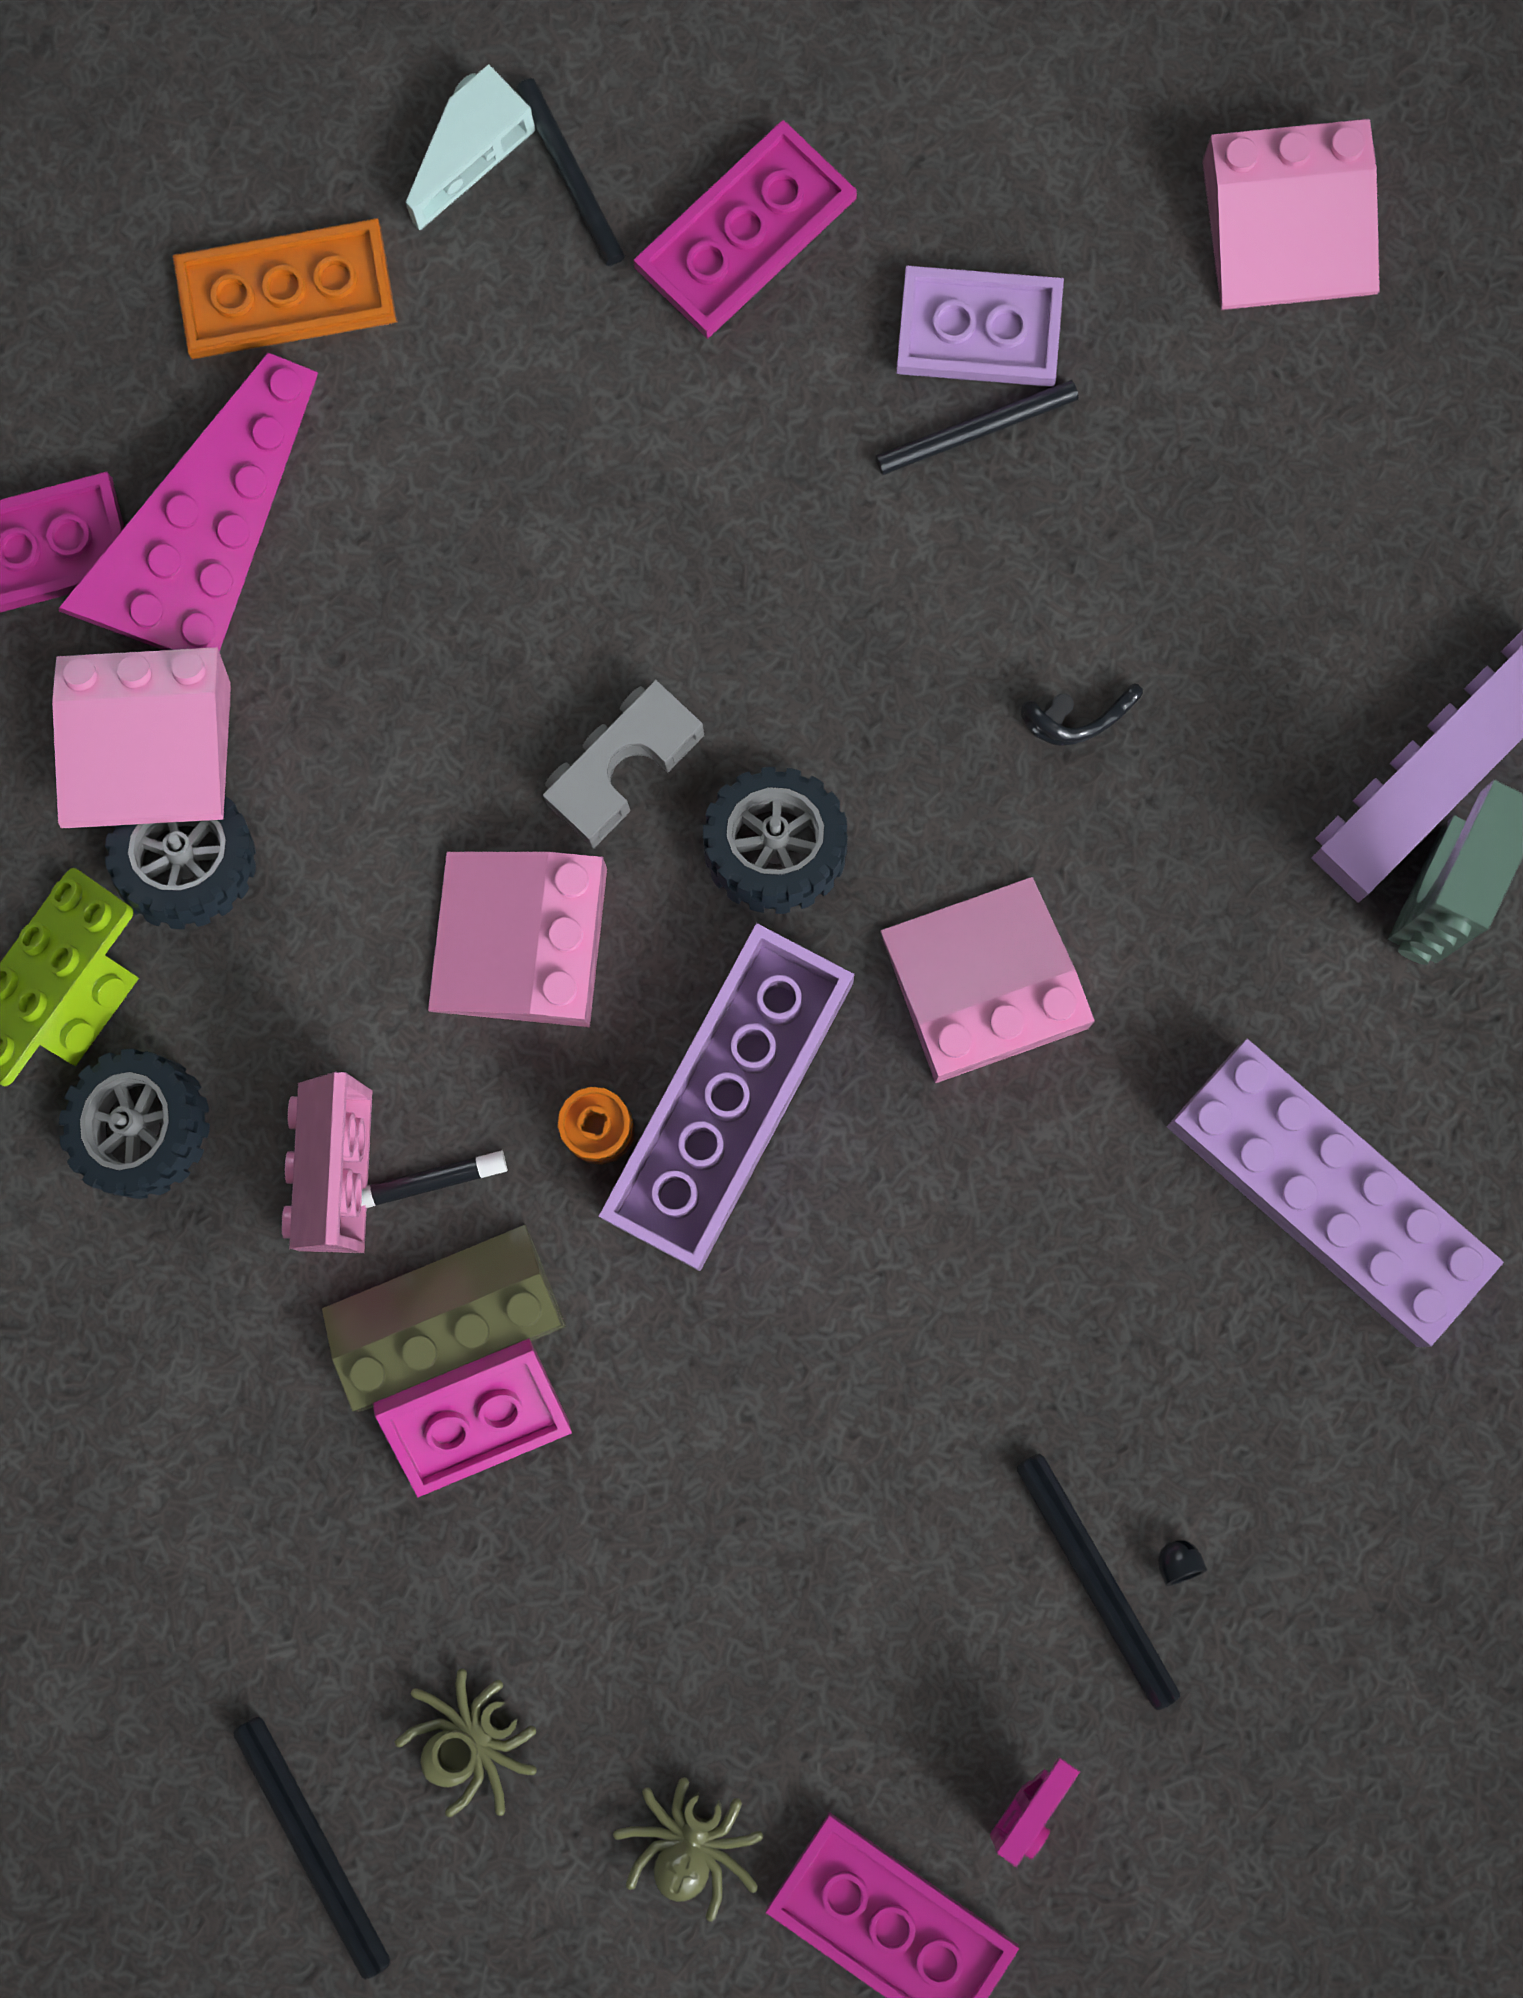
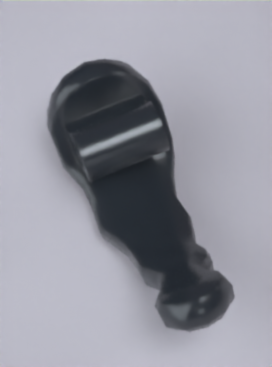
M1133 683L1127 687L1117 701L1100 717L1087 725L1076 728L1061 725L1064 717L1074 707L1072 698L1067 694H1059L1050 700L1045 706V712L1035 701L1028 700L1022 705L1021 715L1026 727L1035 737L1052 745H1073L1099 735L1116 723L1140 699L1143 694V688Z

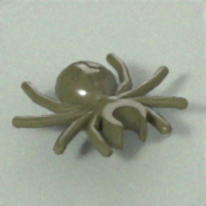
M463 1668L457 1671L455 1681L460 1715L433 1694L418 1688L412 1689L411 1696L413 1698L428 1703L447 1716L451 1722L445 1719H435L415 1725L395 1740V1745L403 1747L417 1735L438 1729L444 1730L434 1735L423 1748L420 1762L426 1779L437 1786L452 1787L464 1782L474 1773V1777L463 1795L446 1808L445 1815L453 1817L470 1803L484 1779V1766L494 1794L495 1813L498 1816H502L505 1813L504 1792L497 1769L492 1760L519 1774L534 1775L537 1771L534 1765L520 1763L501 1754L499 1751H511L525 1743L536 1734V1728L528 1726L522 1732L506 1741L498 1740L511 1735L516 1728L518 1718L513 1720L507 1728L500 1729L492 1724L491 1713L494 1709L501 1707L505 1701L497 1700L490 1703L484 1709L482 1715L481 1707L502 1689L503 1683L500 1680H495L473 1700L470 1712L465 1685L467 1671Z
M681 1778L675 1790L671 1808L674 1820L668 1816L656 1801L652 1790L648 1787L644 1788L642 1795L647 1806L668 1829L631 1826L617 1829L613 1832V1837L617 1840L630 1837H658L665 1839L651 1843L634 1862L626 1881L627 1889L632 1890L635 1888L641 1870L658 1851H661L655 1863L654 1879L658 1890L663 1896L672 1901L682 1902L697 1896L707 1882L709 1870L712 1872V1899L706 1913L708 1921L715 1920L722 1902V1870L715 1860L724 1864L739 1877L749 1892L754 1893L757 1891L758 1886L749 1873L727 1853L719 1850L750 1846L761 1841L763 1838V1834L760 1831L747 1836L727 1839L720 1838L728 1834L738 1817L742 1806V1801L739 1798L732 1800L723 1822L719 1827L715 1828L722 1815L720 1800L717 1801L714 1815L708 1819H701L694 1812V1805L698 1800L700 1792L692 1795L688 1800L684 1817L682 1808L689 1786L687 1778Z

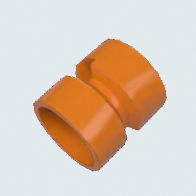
M588 1087L576 1091L566 1099L559 1112L558 1128L561 1139L571 1152L588 1163L603 1165L616 1161L627 1152L633 1141L635 1126L630 1111L618 1095L606 1088Z

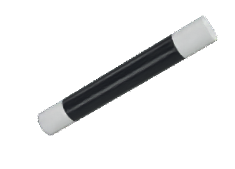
M503 1150L367 1185L366 1188L362 1189L361 1206L365 1205L366 1208L507 1172L508 1169Z

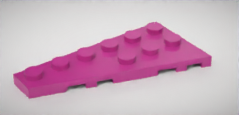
M268 353L59 607V612L162 650L218 647L220 652L318 372Z

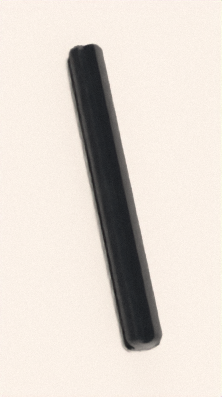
M1035 1454L1024 1460L1017 1466L1020 1477L1149 1702L1156 1710L1172 1705L1180 1698L1177 1686L1047 1460L1041 1454Z
M255 1717L234 1730V1738L360 1976L363 1979L372 1978L389 1966L390 1957L264 1720L260 1717Z

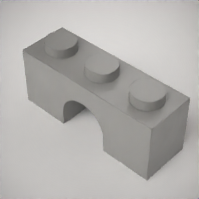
M657 680L646 690L642 686L636 688L622 703L620 710L623 714L609 728L603 724L595 729L582 746L585 752L572 766L567 762L562 764L550 775L545 783L548 790L543 794L547 806L593 849L630 812L627 800L611 785L612 773L618 763L627 757L641 755L651 758L668 773L704 736L703 723Z

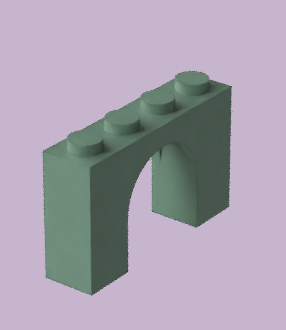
M1494 780L1480 792L1467 821L1454 815L1441 827L1388 937L1389 941L1400 945L1398 949L1399 954L1422 965H1428L1430 960L1438 963L1489 929L1523 858V793Z

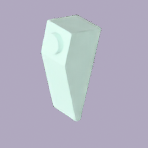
M489 64L478 74L473 73L466 76L457 85L454 95L449 98L406 200L412 222L419 230L536 131L531 108Z

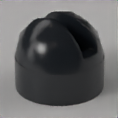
M1188 1541L1169 1542L1160 1550L1158 1564L1165 1586L1188 1581L1207 1571L1201 1553L1194 1544Z

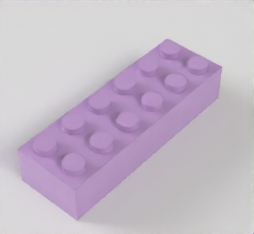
M756 923L599 1217L690 1267L701 1271L853 985L854 974Z
M1246 1039L1236 1047L1167 1125L1169 1130L1416 1347L1432 1346L1504 1263V1261L1249 1039Z

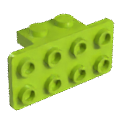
M76 868L68 870L61 880L55 884L48 898L29 924L23 928L16 942L0 962V1085L8 1086L15 1080L39 1045L76 1066L139 979L129 970L105 955L131 920L133 908Z

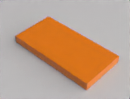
M378 218L173 255L188 354L191 359L397 323L383 237Z

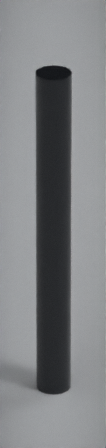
M528 78L517 85L516 89L520 97L531 108L534 124L607 266H613L621 262L625 255L535 79Z
M1072 380L875 455L877 465L881 474L885 475L1077 401L1079 400L1077 388Z

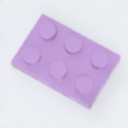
M906 266L897 374L1054 387L1064 278Z

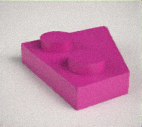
M1059 1757L1050 1772L1045 1769L1042 1770L1032 1781L1029 1780L1021 1787L990 1833L997 1854L1015 1867H1017L1024 1855L1029 1859H1033L1050 1833V1829L1044 1825L1080 1773L1076 1768Z

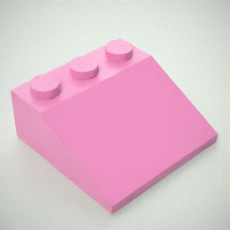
M1370 119L1211 135L1203 159V169L1221 310L1378 294L1377 169Z
M218 647L56 656L52 706L58 823L61 828L223 820L231 683Z
M447 852L428 1011L590 1027L607 867L603 857L556 852Z
M1033 877L880 931L935 1083L1087 1030L1095 1021L1074 965Z
M334 1072L298 1083V1097L291 1096L289 1100L288 1126L290 1129H296L295 1151H288L285 1159V1180L287 1184H293L292 1206H285L282 1215V1235L284 1239H290L289 1249L344 1253H364L367 1208L365 1205L361 1206L362 1189L368 1185L372 1090L347 1073Z

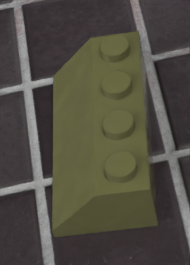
M526 1225L322 1308L332 1360L353 1412L374 1407L373 1403L526 1339L530 1338L533 1341L567 1327Z

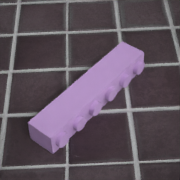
M1523 630L1501 651L1508 660L1496 672L1486 666L1464 688L1471 697L1458 710L1449 703L1427 725L1434 735L1422 747L1412 740L1390 763L1397 772L1384 785L1375 778L1353 800L1360 809L1347 822L1340 816H1337L1315 838L1322 847L1312 859L1358 903L1523 739Z

